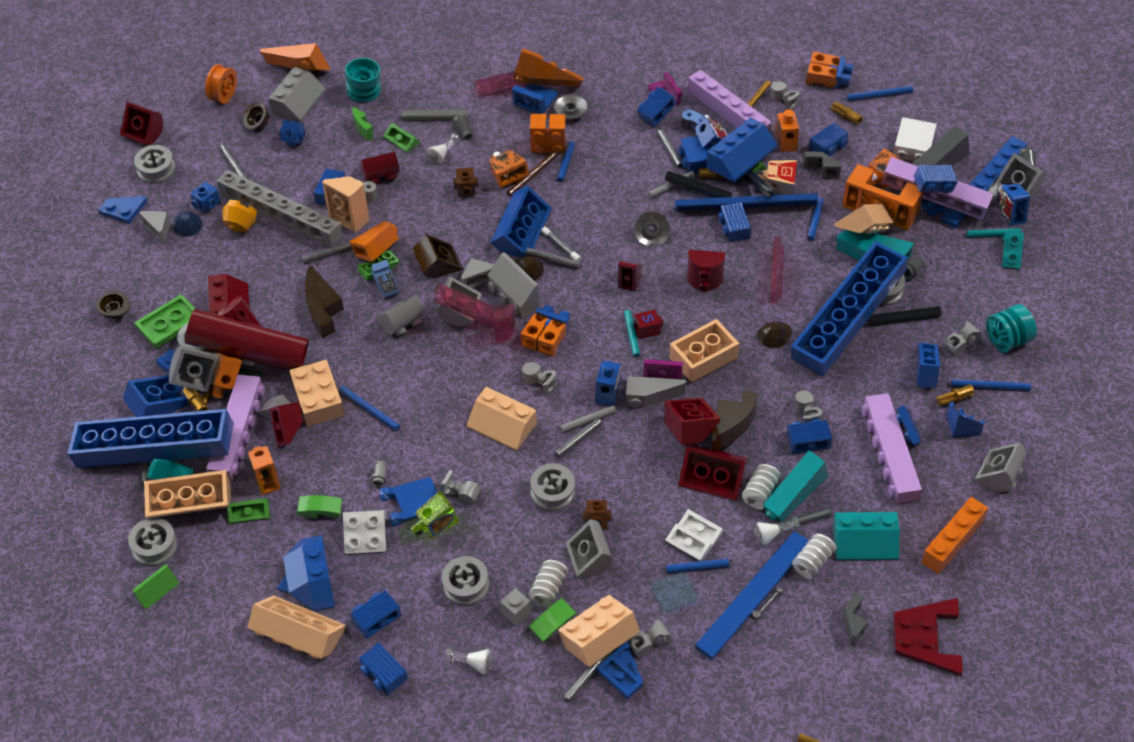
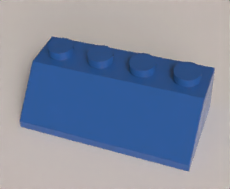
M750 117L707 151V169L735 182L775 150L778 144L765 124Z
M528 185L514 192L490 243L501 253L505 252L507 255L520 258L530 256L526 255L527 247L534 249L552 208Z

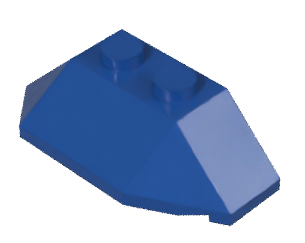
M318 535L301 539L283 556L289 595L314 612L334 608L335 603L323 536Z

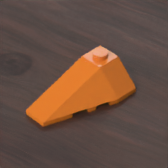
M316 43L260 49L261 55L268 64L292 69L297 67L307 71L330 70L329 64Z
M522 48L512 78L516 82L530 85L581 86L583 77L568 69L561 70L553 61L548 63L542 60L543 56Z

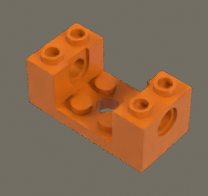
M857 164L846 181L842 206L855 211L863 205L883 204L894 222L891 225L909 231L919 214L924 192H918V186L908 182L899 196L871 186L870 181L873 178L874 170Z

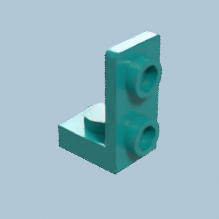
M1005 231L1002 234V242H1004L1002 267L1021 268L1024 233Z
M154 459L149 466L147 478L157 480L192 475L194 469L175 460Z

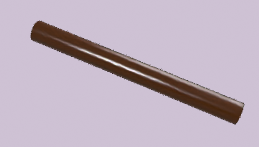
M551 152L529 172L528 176L522 178L507 191V195L512 197L514 192L520 190L556 158V154Z

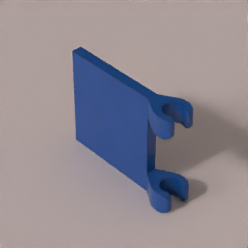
M431 477L393 488L383 487L379 490L382 502L390 500L395 496L401 512L390 514V524L392 527L444 509Z

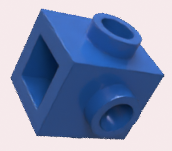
M283 120L279 132L281 141H285L286 145L297 146V143H302L306 136L304 130L305 123Z
M206 181L190 193L193 207L204 213H207L221 202L218 189Z

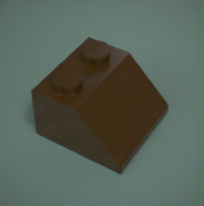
M425 234L412 248L415 258L421 267V272L426 276L438 278L463 270L451 243Z

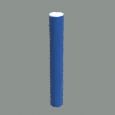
M573 141L568 142L557 181H564L575 146Z
M818 198L807 236L808 240L813 241L815 238L824 203L822 198Z
M729 559L666 565V570L668 574L729 567Z

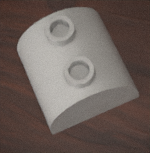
M1013 153L995 183L1000 186L1004 184H1019L1031 196V199L1042 186L1045 172Z
M450 276L446 281L437 309L438 316L445 323L452 326L465 327L470 325L474 321L481 293Z
M415 295L405 299L375 318L388 334L393 335L395 333L396 336H399L407 331L405 327L409 324L413 327L422 322L420 318L424 316V309L419 297Z
M178 346L170 365V384L208 392L219 356Z
M1018 442L989 450L975 478L976 481L996 492L1014 489L1016 486L1015 479L1023 471L1021 466L1026 458L1024 446Z
M590 519L566 542L577 577L588 578L600 575L611 567L613 558L598 521Z

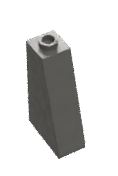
M955 125L915 160L912 165L939 166L948 164L949 166L950 164H956L970 154L968 134Z

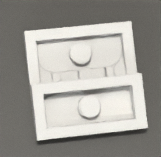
M688 509L679 524H675L665 541L701 561L723 533V528Z

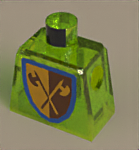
M439 491L416 510L415 514L419 521L411 526L410 529L416 538L425 531L433 538L459 523V520L451 503Z

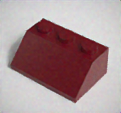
M229 274L208 276L209 313L217 314L237 296H241L250 308L248 283Z
M703 398L665 401L664 423L677 440L685 446L701 443L720 423V417Z
M695 444L687 446L678 485L737 500L748 458L719 450L711 451V448Z

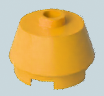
M229 200L223 206V224L232 231L247 232L257 221V210L250 205L249 208L240 205V201Z

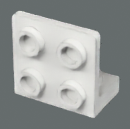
M385 510L343 513L344 550L346 554L386 551L385 519H387Z

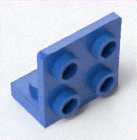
M527 84L525 88L515 85L512 89L513 104L537 114H543L558 96V92L540 85Z

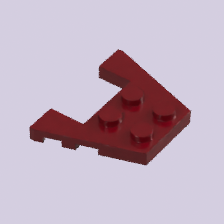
M958 598L894 612L895 654L920 663L925 662L935 666L937 669H945L953 672L954 675L962 676V655L939 654L937 617L958 619Z

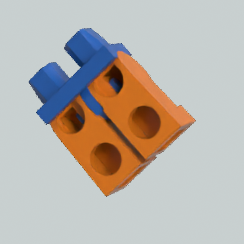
M813 51L805 84L819 83L827 87H834L835 89H839V85L849 87L854 64L845 63L846 57L839 58Z
M545 305L542 309L537 308L535 314L520 333L521 346L535 351L538 349V352L554 357L559 343L568 331L570 313L563 310L560 311L559 315L555 314L554 308L549 305Z

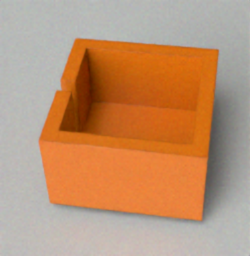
M531 114V153H565V114H550L549 129H546V114Z

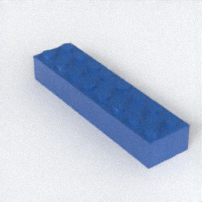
M875 241L792 344L791 359L824 376L906 272L908 257Z
M227 409L75 422L67 454L76 468L152 462L154 459L176 460L223 456L229 454L234 422Z

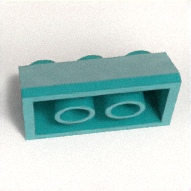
M835 512L832 526L834 543L836 545V560H899L900 529L897 512Z

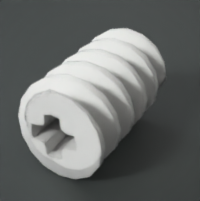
M759 465L742 493L745 503L754 509L762 510L764 508L763 504L771 496V492L775 489L778 480L781 478L780 472L771 465Z
M815 534L808 541L807 545L803 547L802 551L798 553L797 557L794 558L792 562L793 568L806 579H812V575L818 573V569L823 567V563H826L827 558L831 557L832 552L836 550L835 543L825 535Z
M555 560L543 562L542 568L538 573L539 575L536 576L535 582H533L532 588L529 591L530 599L543 608L551 607L552 601L556 598L555 595L559 592L558 588L562 586L561 581H564L565 575L568 573V568Z

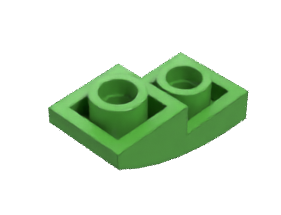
M353 107V118L357 130L367 141L374 138L373 127L367 122L366 114Z
M390 250L384 251L374 261L359 264L357 271L366 281L374 279L371 273V265L387 260L391 270L399 264V260Z
M321 495L301 496L298 501L297 515L317 519L318 514L338 519L341 513L342 498Z
M561 598L542 613L529 627L543 642H546L577 613Z

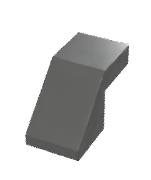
M804 152L803 168H821L822 178H840L841 164L823 152Z
M857 593L847 604L843 614L848 639L853 647L865 632L867 625L866 620L856 615L861 608L863 597Z

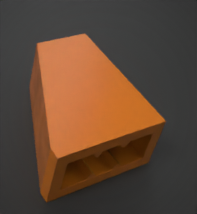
M383 221L349 241L357 258L372 262L399 239L397 235L398 230L393 223Z

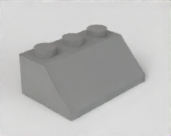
M294 67L269 97L271 111L301 122L326 88L309 71Z
M505 252L502 253L488 273L487 286L492 293L495 292L503 304L506 303L510 307L514 315L517 314L523 319L539 308L538 284Z

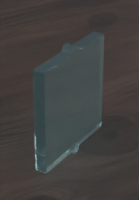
M685 572L651 583L656 595L655 599L659 601L664 613L698 602V598L693 590L694 585L690 583Z

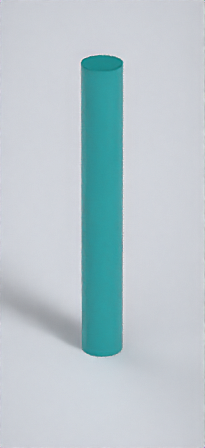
M1021 228L967 230L966 236L967 238L1002 236L1005 231L1022 232Z
M625 310L624 317L633 357H640L632 314L630 310Z

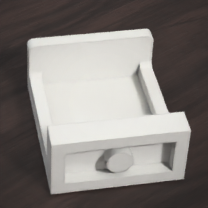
M902 117L893 154L899 159L917 160L931 147L936 124Z

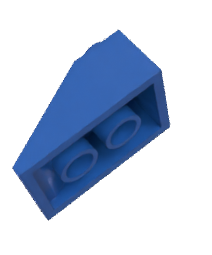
M169 375L128 381L123 400L136 417L171 414L189 404L188 398L183 392L184 387L170 384Z

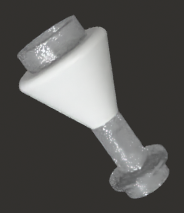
M449 134L447 136L448 140L442 145L429 147L426 155L428 161L434 165L437 163L442 164L447 149L452 145L457 146L460 139L457 134Z
M790 516V521L778 525L758 522L757 527L753 528V534L757 544L763 543L766 546L780 532L792 528L796 532L800 528V523L797 516Z
M452 646V648H447L445 660L449 661L450 664L453 660L466 662L484 675L486 671L492 672L495 655L490 654L489 649L470 654L455 651V647Z

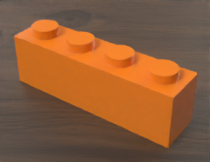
M970 497L925 549L921 563L937 574H940L984 522L988 507Z

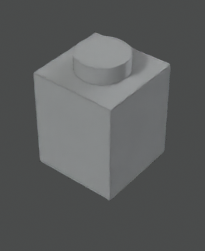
M516 588L500 601L501 614L515 626H518L531 614L530 600Z

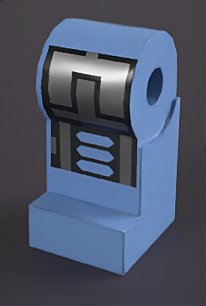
M685 110L682 113V127L696 133L695 128L700 124L699 119L703 115L693 110Z
M384 260L371 265V273L383 297L388 298L398 294V287L390 271L388 261Z

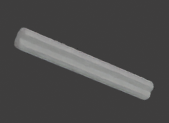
M402 110L401 112L402 120H453L457 115H464L468 119L467 110Z

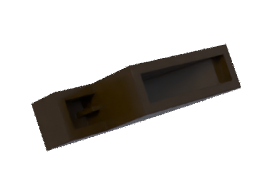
M310 266L308 267L305 279L307 307L317 332L322 338H325L335 332L334 322L331 317L344 310L343 302L336 291Z
M743 391L741 402L718 399L716 414L720 417V423L713 429L711 451H716L729 445L748 429L755 417L758 392Z

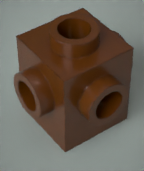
M473 167L456 169L457 179H453L454 189H458V196L476 195L475 187L479 186L478 177H474Z
M586 500L587 510H582L583 523H587L590 519L596 520L600 523L602 530H608V522H612L611 510H607V500Z

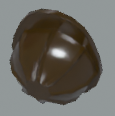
M262 103L250 104L243 113V122L251 130L263 129L268 124L270 118L266 106Z
M524 256L514 260L534 281L543 275V265L533 256Z
M117 291L103 294L96 302L97 311L104 315L105 318L116 319L119 316L125 315L131 308L129 299L123 293Z
M773 321L765 323L759 329L757 336L762 345L768 348H780L787 344L791 338L792 330L784 322Z

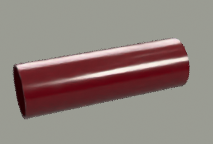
M198 309L193 310L185 334V344L286 371L302 367L309 344V339Z

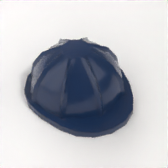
M182 212L173 221V231L181 237L193 236L203 227L201 218L193 212Z

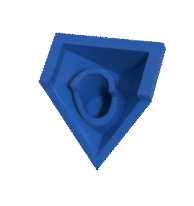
M950 402L946 416L952 437L981 435L985 421L973 420L975 415H966L963 408L957 411L954 408V403Z

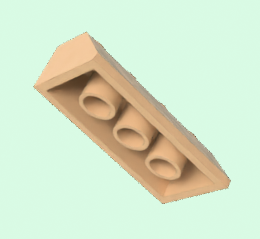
M226 470L144 481L146 518L229 507L231 501L230 480Z
M274 595L253 604L247 626L257 635L273 638L272 640L276 643L290 645L293 650L307 652L315 659H322L330 655L347 627L343 623Z

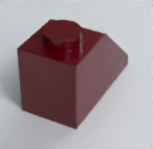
M619 261L618 288L636 292L642 276V264Z
M299 402L269 408L277 447L290 444L303 422V411Z

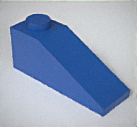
M919 342L916 374L917 386L925 389L937 388L940 370L938 344Z

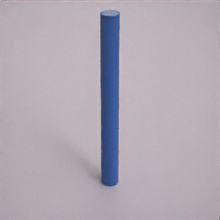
M913 86L848 94L846 98L848 101L913 93Z
M951 380V387L962 388L971 385L973 388L1031 390V383Z
M345 386L339 388L341 394L394 431L400 428V424Z

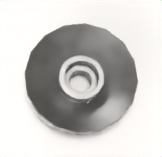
M566 95L556 100L554 111L556 114H565V119H577L586 113L587 103L580 96Z
M645 212L639 216L635 223V236L645 246L651 243L663 244L669 237V222L659 212ZM650 226H653L655 229L653 233L648 231Z

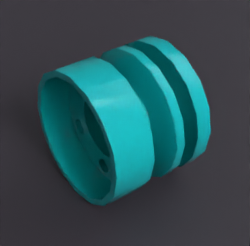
M357 58L346 65V93L353 101L361 103L371 102L380 95L381 75L377 62L369 58Z
M1016 304L1006 308L1004 311L992 314L986 320L988 337L1000 352L1006 353L1011 349L1017 348L1019 345L1029 343L1037 335L1035 320L1031 312L1022 304Z

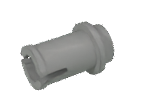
M993 183L987 191L993 194L990 204L996 201V197L999 194V184L995 183L994 185Z
M377 461L374 465V474L371 476V482L375 487H383L387 481L385 477L387 463Z

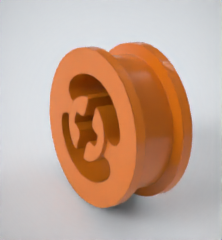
M214 65L206 78V97L211 101L218 100L219 103L227 104L237 87L236 71L230 67L225 69L222 65Z

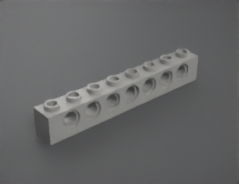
M229 170L217 180L220 195L230 200L240 201V204L247 208L250 205L257 210V213L331 248L343 237L340 222Z

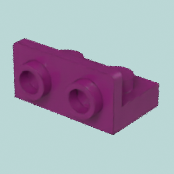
M668 72L664 73V80L648 84L650 92L659 86L674 96L676 100L674 106L681 104L682 91L676 86L674 78L670 77Z
M644 359L643 377L682 380L683 362Z

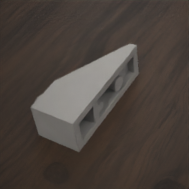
M628 376L626 406L634 408L647 407L684 395L686 380Z

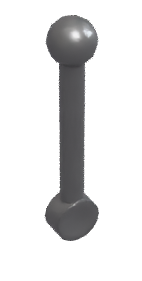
M781 587L776 588L775 593L759 610L753 611L752 617L759 619L761 613L777 596L783 594V589Z

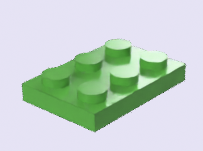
M181 294L136 321L135 326L157 349L178 336L180 329L189 322L195 308Z

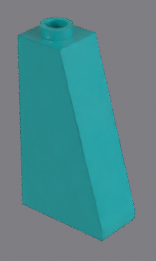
M845 229L836 238V250L860 261L872 244L877 241L908 257V260L912 255L914 243L879 234L857 233Z
M809 450L763 504L765 515L772 521H784L828 477L825 461Z

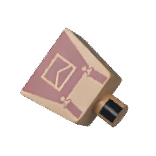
M797 160L769 161L768 170L757 169L756 174L775 189L774 192L785 195L793 194Z

